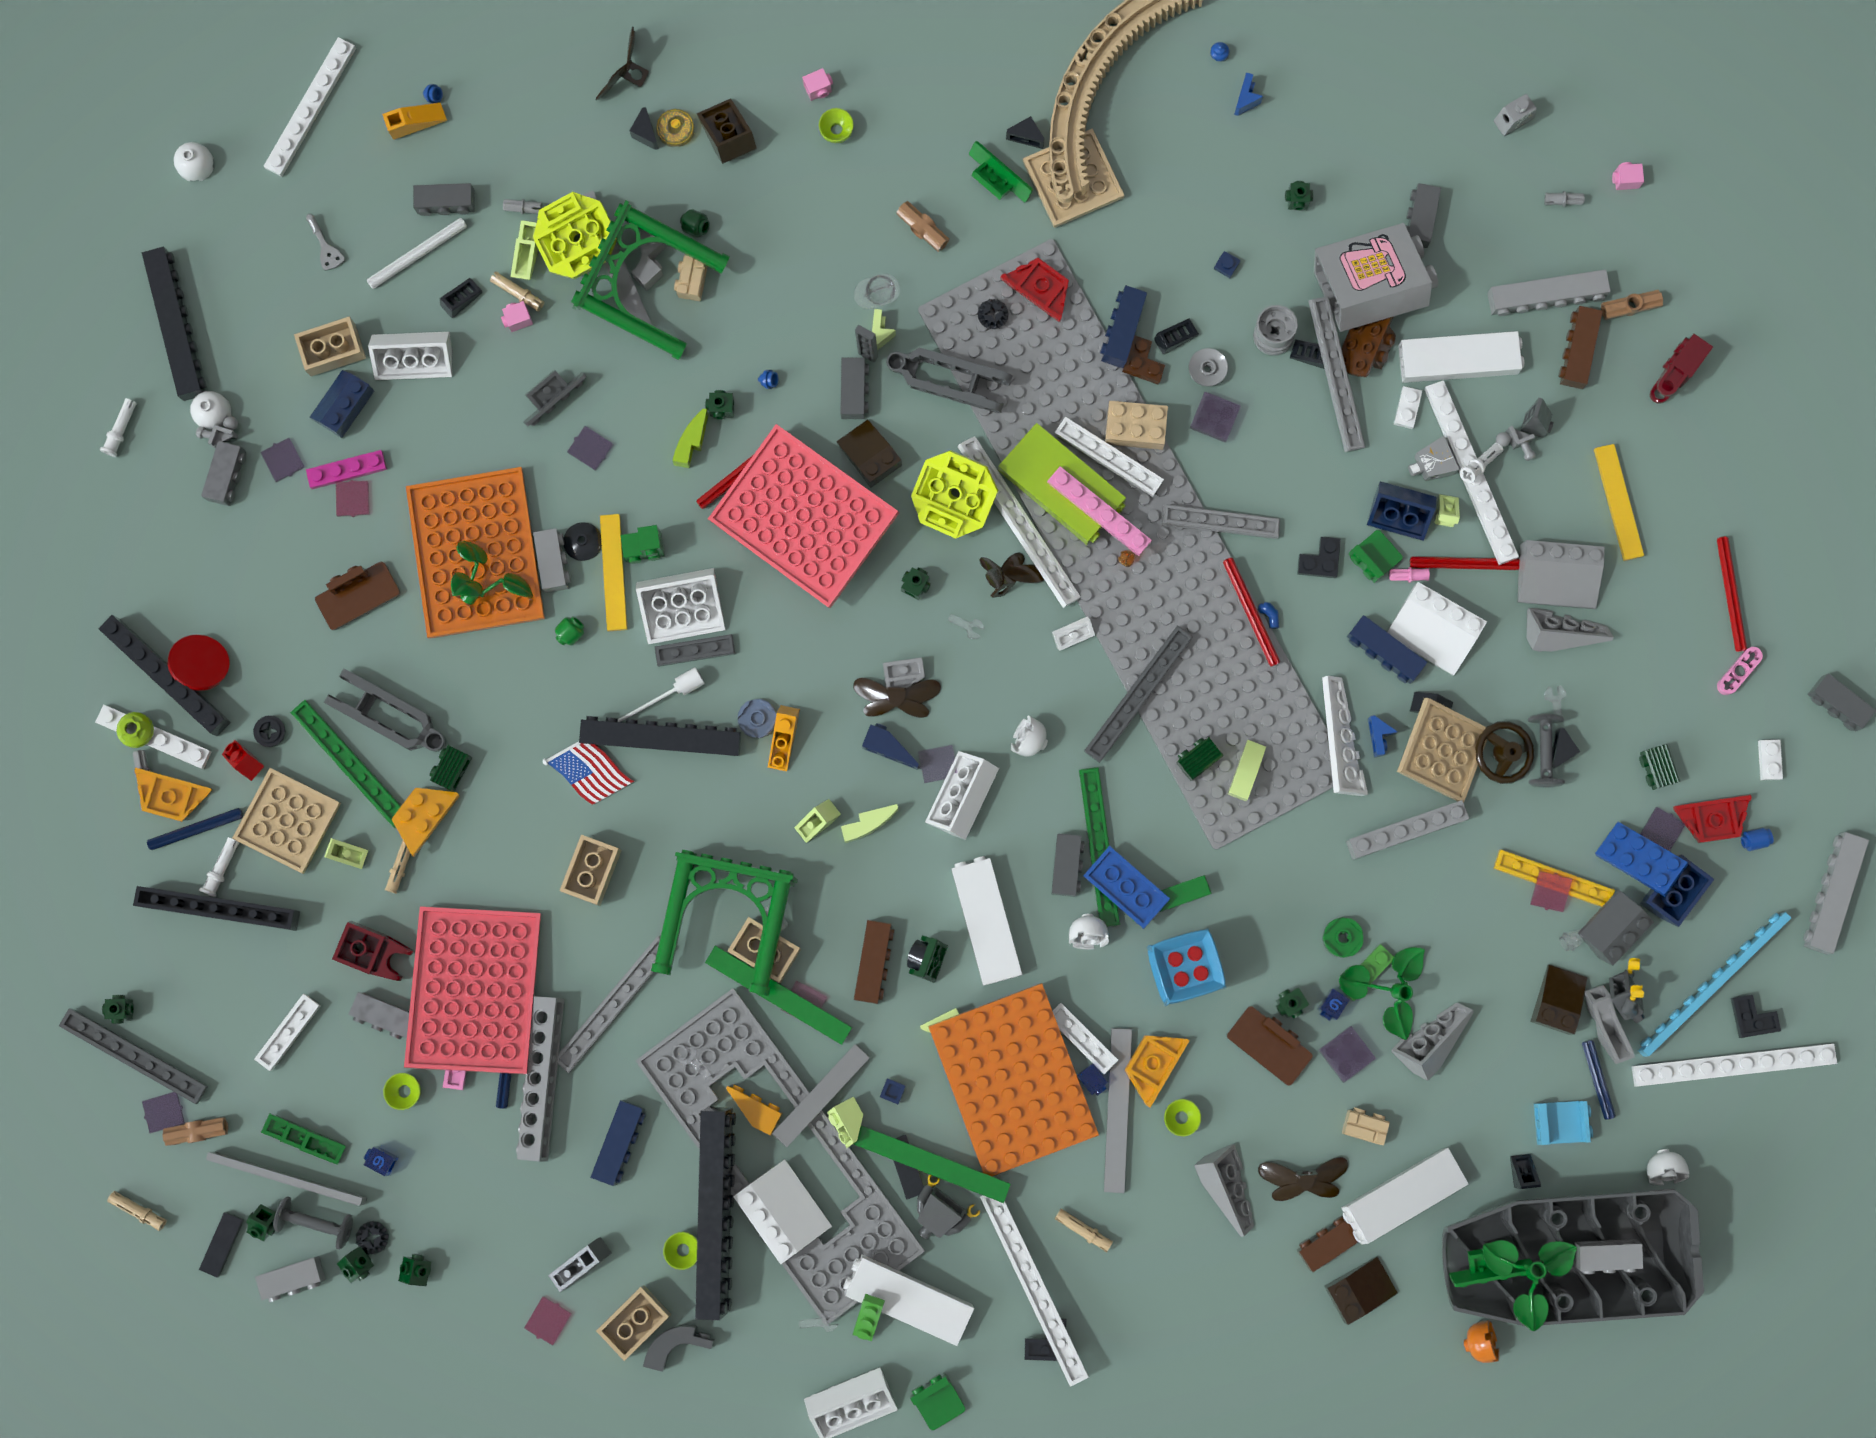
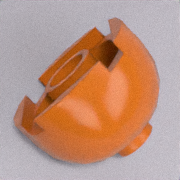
M1486 1320L1473 1324L1467 1332V1339H1464L1466 1352H1470L1475 1360L1482 1363L1497 1362L1500 1359L1499 1348L1496 1349L1497 1337L1492 1323Z

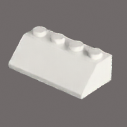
M449 332L377 334L371 336L368 348L375 380L452 377V345Z
M958 751L925 823L966 840L999 768L985 759Z
M881 1368L871 1370L868 1373L832 1386L827 1390L804 1399L809 1419L819 1438H832L898 1410Z

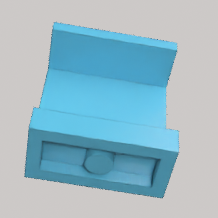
M1587 1101L1534 1104L1537 1145L1591 1142L1590 1138L1593 1137V1129L1589 1125L1591 1108L1590 1105H1587Z

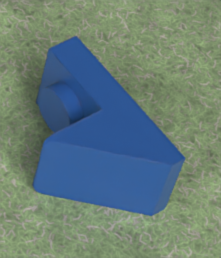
M1246 72L1234 113L1236 116L1260 105L1262 102V95L1252 93L1255 82L1252 81L1254 74Z
M1374 715L1368 718L1375 758L1385 755V751H1387L1386 739H1383V736L1395 735L1397 731Z

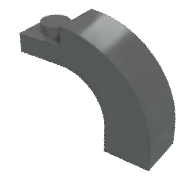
M696 1325L672 1327L663 1332L651 1344L646 1353L643 1367L663 1372L666 1368L668 1356L675 1346L692 1344L712 1349L715 1339L710 1338L711 1334L705 1332L695 1334Z

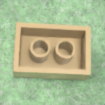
M350 316L294 334L304 369L311 377L366 359L356 324Z
M1109 401L1105 442L1115 446L1163 450L1168 406Z
M581 835L560 891L601 906L622 850Z
M748 917L728 952L755 967L763 925ZM781 936L779 937L771 978L780 984L801 951V948Z
M643 1285L596 1332L625 1361L672 1314Z

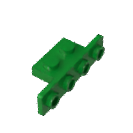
M978 141L974 142L969 155L980 166L973 171L971 176L999 200L1011 191L1024 203L1027 202L1033 188Z
M1482 1249L1468 1251L1469 1270L1450 1273V1278L1455 1287H1467L1468 1285L1483 1284L1499 1279L1506 1280L1515 1276H1527L1525 1269L1514 1267L1508 1276L1494 1274L1484 1261ZM1531 1259L1518 1260L1515 1264H1526L1529 1266L1533 1262Z

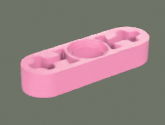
M1750 647L1739 656L1717 683V689L1722 695H1730L1740 687L1761 662L1763 657L1761 650L1757 647ZM1754 652L1755 659L1751 660L1748 664L1745 663L1750 657L1749 654ZM1736 666L1744 668L1745 674L1743 676L1736 675ZM1733 678L1735 681L1730 684L1729 687L1731 689L1725 690L1724 683L1729 682Z

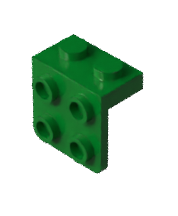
M1380 530L1374 531L1349 552L1352 562L1363 570L1364 575L1369 580H1372L1373 583L1378 581L1403 558L1401 553Z
M940 1374L929 1380L930 1384L925 1387L923 1385L918 1386L912 1390L913 1394L910 1395L913 1405L917 1406L926 1424L932 1431L965 1411L964 1404L946 1374L943 1376Z

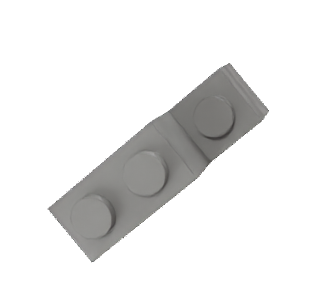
M639 229L641 239L655 237ZM647 243L640 246L642 252L641 259L631 273L633 278L646 291L663 276L662 266L654 258L667 247L666 244Z
M1604 985L1584 991L1587 1010L1596 1022L1598 1040L1614 1063L1618 1064L1635 1058L1633 1049L1615 1013L1611 995Z

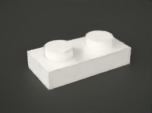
M1402 387L1393 425L1409 429L1414 428L1422 390Z
M1088 616L1052 632L1059 651L1095 636Z
M1759 740L1760 780H1782L1781 741Z

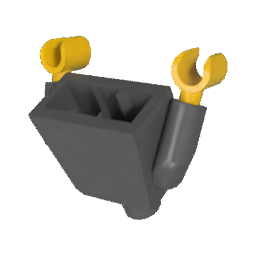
M1630 958L1627 970L1609 978L1610 995L1612 1002L1623 1019H1632L1635 1023H1638L1645 1018L1642 1000L1644 991L1642 990L1643 985H1635L1633 981L1635 974L1633 970L1639 971L1640 959Z
M929 1175L928 1184L924 1185L917 1198V1213L920 1215L917 1221L923 1225L919 1230V1234L923 1238L929 1239L932 1234L941 1238L944 1234L950 1236L960 1233L971 1222L972 1217H977L980 1214V1210L973 1215L971 1208L974 1205H970L967 1208V1214H965L966 1210L937 1187L933 1190V1186L939 1184L940 1178H938L936 1183L930 1182L932 1175Z

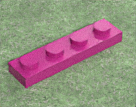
M378 450L306 469L310 488L316 489L385 471L387 467L383 451Z

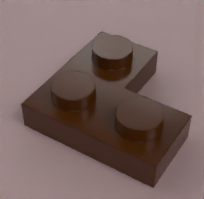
M1134 335L1128 359L1122 372L1158 385L1161 381L1165 365L1147 359L1152 341Z

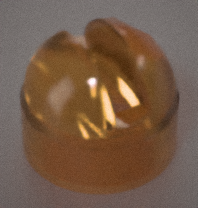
M1123 550L1120 552L1121 556H1118V561L1120 564L1130 567L1135 560V554L1129 550Z

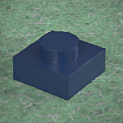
M1224 251L1214 266V270L1231 278L1241 260Z
M887 1078L880 1098L898 1105L906 1086Z

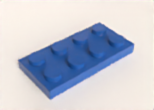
M1620 822L1616 823L1595 853L1600 859L1666 897L1688 866L1687 861Z
M1111 846L1104 851L1083 875L1143 929L1147 927L1170 900L1167 895Z

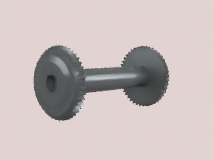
M1538 714L1528 718V722L1540 723L1541 779L1529 780L1531 786L1550 788L1562 786L1565 783L1563 779H1553L1552 723L1563 722L1564 718L1561 715Z
M291 1197L282 1199L273 1222L276 1232H280L285 1222L288 1221L292 1224L336 1235V1249L338 1250L346 1245L353 1226L352 1215L347 1214L342 1224L338 1225L314 1216L293 1212L290 1210Z

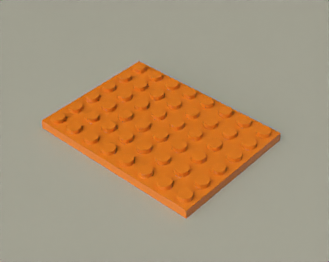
M522 467L406 486L428 639L545 619ZM460 541H468L478 545L485 551L488 558L485 564L479 563L474 581L481 584L482 591L500 578H504L506 573H512L520 576L527 582L532 591L533 598L513 594L503 587V583L495 586L485 593L483 597L479 596L473 605L465 603L460 596H452V576L460 572L471 578L475 566L474 562H469L458 554L457 544Z
M1042 983L928 1026L983 1173L994 1176L1099 1135Z

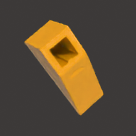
M441 103L401 107L382 114L387 130L393 140L447 121Z
M780 705L776 714L768 768L782 771L788 770L800 709Z
M735 1084L732 1087L727 1086V1091L752 1127L771 1136L783 1114L779 1112L780 1107L769 1103V1105L762 1103V1098L753 1093L750 1096L744 1094V1089Z

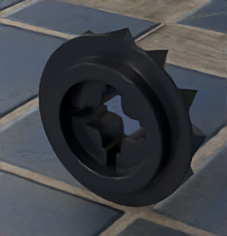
M989 298L987 301L982 302L978 308V320L988 329H998L1007 322L1008 309L1005 303L998 299ZM991 307L995 312H999L996 314L995 321L992 315H987L990 313Z
M275 716L260 718L253 729L255 740L265 747L278 745V743L284 740L286 732L284 723ZM271 726V729L277 732L272 733L271 737L269 738V735L262 731L269 730V727Z
M376 1221L366 1222L359 1227L356 1233V1244L358 1247L361 1246L367 1254L381 1252L386 1247L389 1239L385 1226ZM370 1232L372 1235H380L374 1239V1245L371 1241H364V1239L369 1237Z

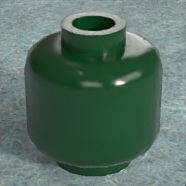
M690 209L680 218L682 231L686 234L701 237L709 230L710 222L704 213Z

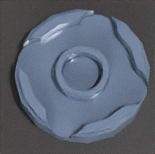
M754 699L747 701L741 706L738 712V724L745 735L751 738H763L774 730L776 712L769 702L763 699Z

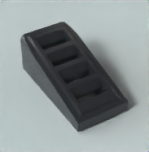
M469 278L439 298L440 306L453 318L482 294V290ZM469 287L473 293H470L466 288ZM461 292H463L467 297L464 298L461 295ZM457 297L460 302H457L454 298Z
M1190 318L1158 332L1154 337V341L1162 354H1165L1197 337L1199 333ZM1184 326L1189 332V335H1187L1185 330L1183 329Z
M1295 339L1290 359L1325 369L1323 360H1320L1319 344ZM1299 346L1303 347L1301 355H1297ZM1307 349H1311V350H1310V353H1309V356L1306 357V356H1305L1306 350H1307ZM1314 351L1318 352L1316 359L1312 358Z

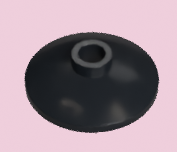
M576 523L564 535V549L575 560H590L601 550V533L590 523ZM580 537L585 538L583 543L578 542Z

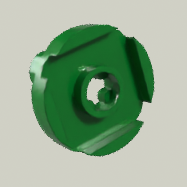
M1343 917L1337 918L1327 924L1322 940L1325 948L1332 955L1340 958L1350 957L1361 949L1363 945V931L1355 920ZM1339 933H1347L1348 936L1346 938L1348 939V941L1340 942V937L1338 936Z

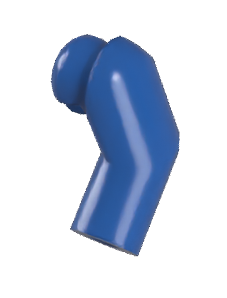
M1269 602L1259 604V612L1269 617V628L1278 629V610Z

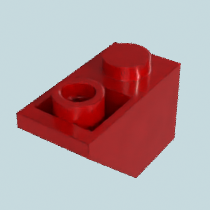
M236 740L228 744L222 753L230 765L250 781L264 768L259 759Z

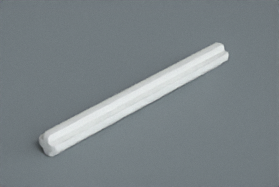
M462 218L457 219L369 277L367 283L372 289L376 288L467 227L466 223Z

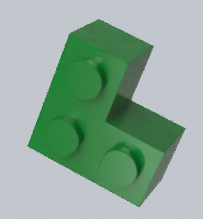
M657 525L637 528V533L620 535L623 558L630 564L639 563L642 559L655 561L659 560L661 556H665L662 533Z

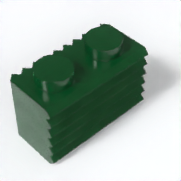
M1203 737L1193 744L1195 748L1190 752L1186 749L1177 756L1179 758L1176 762L1190 781L1194 780L1224 756L1210 737L1205 740Z
M1667 744L1640 752L1639 761L1641 766L1647 771L1646 782L1649 787L1652 786V790L1680 782Z
M448 745L447 748L441 750L439 754V759L441 760L437 766L431 769L429 776H431L430 781L455 792L472 757Z

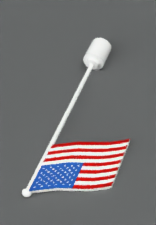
M694 667L676 677V682L673 684L675 688L619 718L618 722L626 720L676 691L678 694L683 693L685 696L704 685L705 683L697 668ZM578 741L550 758L543 759L544 765H550L562 774L576 792L592 805L635 782L623 774L607 754L595 744H583Z

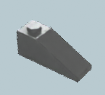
M1539 397L1525 413L1521 432L1534 434L1541 438L1551 432L1554 423L1551 421L1552 413L1543 398Z
M599 1237L548 1276L559 1292H561L607 1258L612 1252L602 1238Z

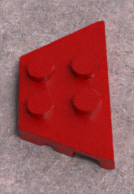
M1039 258L1030 261L1026 265L1017 267L1016 270L1001 275L1000 279L1060 323L1069 283L1067 278Z
M1751 795L1678 805L1674 806L1673 810L1698 843L1741 837L1742 825L1746 819L1747 807L1752 797Z

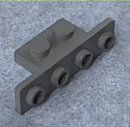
M553 370L525 394L538 410L523 423L527 427L536 425L541 420V415L545 412L547 414L556 407L555 403L570 396L569 392L574 387L576 389L581 387L585 383L584 379L587 376L581 372L567 384L557 371Z

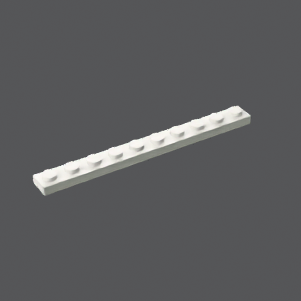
M1443 380L1426 386L1424 390L1460 472L1463 467L1469 465L1472 459L1477 457ZM1484 474L1478 475L1472 483L1464 482L1498 564L1501 565L1519 557Z
M974 436L960 443L958 449L963 456L988 467L999 490L994 500L995 505L1062 607L1064 608L1080 599L1081 596L977 438Z
M1824 1044L1631 1067L1634 1087L1832 1065L1837 1064L1834 1044Z
M980 1196L1070 1387L1089 1378L1005 1201L1001 1203L986 1196Z

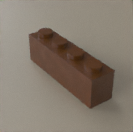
M1579 306L1576 311L1572 312L1570 317L1572 328L1568 330L1566 341H1569L1562 355V359L1565 362L1564 366H1561L1558 375L1561 378L1560 385L1583 390L1588 384L1602 310Z
M867 920L854 995L855 1001L878 1004L879 1000L883 1001L885 989L881 988L882 980L886 981L888 969L884 967L886 960H890L891 949H888L889 941H893L895 929H891V924Z
M1343 1216L1334 1220V1225L1329 1229L1324 1227L1316 1233L1317 1237L1311 1241L1308 1238L1299 1244L1300 1248L1297 1249V1252L1311 1272H1315L1358 1243L1353 1235V1228L1345 1221Z

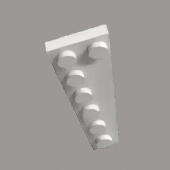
M1322 677L1334 793L1355 796L1368 795L1363 770H1360L1358 765V759H1360L1359 751H1355L1353 740H1356L1355 734L1349 725L1351 716L1343 680L1341 677Z

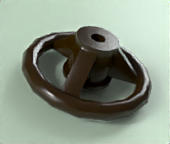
M1499 721L1487 726L1479 735L1475 747L1476 761L1480 770L1490 780L1500 784H1512L1522 779L1529 772L1534 760V745L1529 734L1521 726L1510 721ZM1499 729L1512 730L1523 739L1525 744L1519 745L1517 742L1506 741L1493 732ZM1486 739L1494 745L1493 756L1498 762L1495 773L1487 767L1483 758V746ZM1526 752L1527 757L1524 766L1517 773L1511 776H1504L1511 764L1519 760L1522 753Z

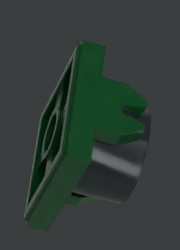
M922 935V941L916 940L910 949L907 967L911 968L909 974L935 983L948 945L937 939Z

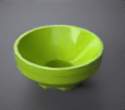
M829 109L820 117L819 131L828 142H844L853 132V119L843 109ZM834 125H839L842 127V132L840 134H833L831 128Z
M131 712L119 720L116 732L118 739L124 745L131 748H140L152 739L154 725L147 715L140 712ZM130 723H135L137 726V730L133 734H128L126 731Z
M395 1074L384 1085V1099L394 1109H409L420 1098V1084L410 1074ZM403 1085H407L410 1088V1094L405 1098L399 1094V1089Z
M1175 1100L1165 1110V1125L1174 1135L1189 1136L1200 1126V1110L1189 1100ZM1180 1111L1187 1114V1121L1183 1124H1179L1175 1119L1176 1114Z
M678 1232L671 1235L666 1240L663 1248L666 1262L678 1270H685L695 1265L697 1262V1239L687 1232ZM680 1244H686L689 1247V1253L686 1256L678 1254L677 1248Z

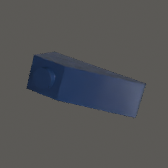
M878 723L875 726L870 724L862 744V749L918 770L919 764L886 730V726Z

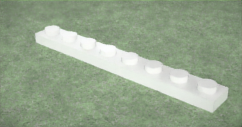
M339 37L337 38L264 164L265 169L281 177L284 175L355 52V45Z

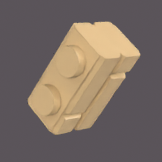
M686 255L683 257V261H679L678 273H680L679 280H675L674 291H677L676 293L679 298L701 301L708 266Z
M1355 1107L1353 1111H1347L1342 1134L1378 1145H1384L1390 1122L1385 1121V1116L1373 1113V1117L1365 1115V1110Z

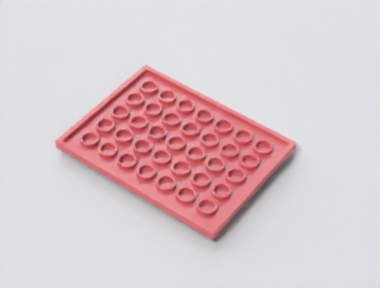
M776 424L711 513L708 520L821 603L831 608L900 512Z
M420 907L404 1068L527 1074L541 913Z

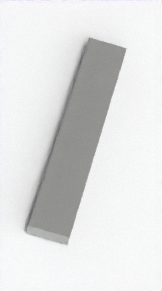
M1168 504L1163 506L1162 525L1278 539L1279 518Z
M855 1044L777 1127L772 1135L787 1148L866 1063L869 1057Z

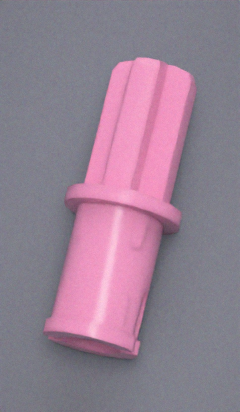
M1408 567V569H1391L1389 571V579L1391 581H1408V583H1411V581H1429L1430 577L1429 569H1412Z

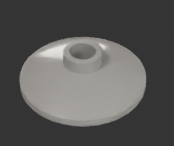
M1201 349L1190 359V376L1196 383L1202 386L1217 385L1227 374V361L1215 349ZM1210 367L1211 371L1205 372L1204 368Z

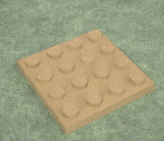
M1093 128L1085 131L1084 136L1085 166L1089 180V191L1084 195L1081 192L1075 193L1073 199L1068 203L1058 201L1056 193H1054L1049 147L1023 158L1025 168L1054 228L1124 198V193ZM1055 148L1054 150H1055V151H1061L1062 149H1061V148ZM1057 169V170H1056V172H1063V171H1064V170H1062V169ZM1066 191L1062 192L1064 196H1068V193Z
M1424 698L1397 772L1457 802L1462 800L1464 803L1478 766L1475 747L1479 735L1486 727L1430 698Z
M269 768L232 839L304 874L341 803Z

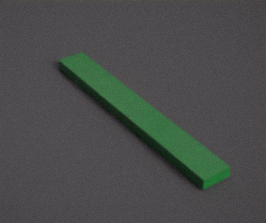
M307 700L302 701L290 713L391 826L396 828L392 818L401 807L400 803Z
M1099 767L1079 770L1092 865L1109 847ZM1095 887L1099 918L1104 921L1107 927L1120 925L1118 906Z
M715 945L705 963L747 989H750L754 968ZM771 978L769 996L757 994L843 1045L853 1028Z
M861 1125L858 1139L854 1143L856 1146L1001 1203H1004L1011 1185L1008 1182Z

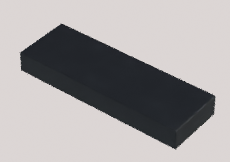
M906 1135L896 1138L909 1143ZM894 1161L906 1200L919 1196L924 1187L919 1171Z
M228 1212L223 1213L200 1265V1271L217 1278L220 1276L244 1219Z

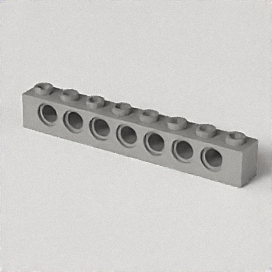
M534 996L528 1072L522 1088L524 1097L520 1107L522 1116L518 1127L520 1134L519 1143L516 1147L518 1160L548 1161L565 999ZM545 1013L547 1014L546 1022L543 1020ZM543 1033L545 1034L544 1042L541 1040ZM542 1054L543 1061L540 1063L539 1056ZM539 1074L541 1075L540 1083H538L537 1076ZM537 1094L539 1096L538 1103L535 1102V1096ZM534 1115H536L537 1121L535 1124L533 1122ZM532 1135L535 1138L534 1144L531 1143Z

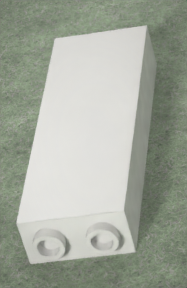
M1518 331L1401 340L1398 345L1402 383L1517 375L1524 368V357L1520 353L1522 338L1519 337Z
M985 856L975 858L974 863L966 864V861L954 864L955 868L951 870L983 986L1021 976V968L990 858L986 859Z
M1449 1148L1441 1149L1343 1206V1217L1353 1228L1355 1239L1361 1245L1369 1244L1467 1186L1468 1182Z
M861 1254L860 1259H855L851 1268L854 1272L851 1278L847 1277L843 1285L845 1296L860 1303L863 1302L865 1294L883 1299L885 1302L882 1313L958 1346L973 1313V1304Z

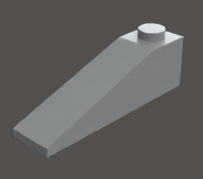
M1528 608L1527 640L1531 648L1538 652H1552L1608 642L1614 638L1609 628L1602 624L1587 620L1577 622L1571 619V616H1555L1553 611Z
M1455 1003L1438 1014L1437 1019L1428 1025L1426 1023L1420 1026L1421 1029L1412 1035L1410 1033L1407 1040L1401 1039L1391 1051L1412 1073L1429 1081L1444 1063L1474 1012L1464 1005Z
M1231 1144L1204 1156L1194 1166L1202 1185L1238 1234L1243 1237L1254 1227L1250 1202L1245 1199L1244 1189L1247 1188L1246 1182H1242L1240 1170L1243 1169L1242 1162L1235 1145Z

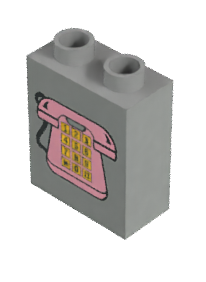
M1404 223L1315 249L1314 274L1324 297L1329 296L1333 317L1340 332L1429 306L1431 289L1438 287L1437 274L1432 265L1424 266L1421 260L1424 257L1422 241L1418 235L1411 237Z

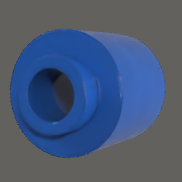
M1769 828L1746 831L1743 833V837H1741V844L1748 851L1769 847L1774 842L1773 834Z

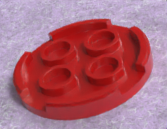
M189 635L181 638L172 646L168 656V669L172 677L192 690H208L218 686L226 677L230 665L228 653L222 644L205 635Z

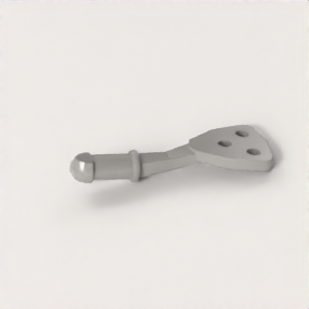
M310 213L307 214L306 220L310 224L313 234L320 241L322 268L330 270L338 267L345 261V257L336 248L328 245L315 216Z

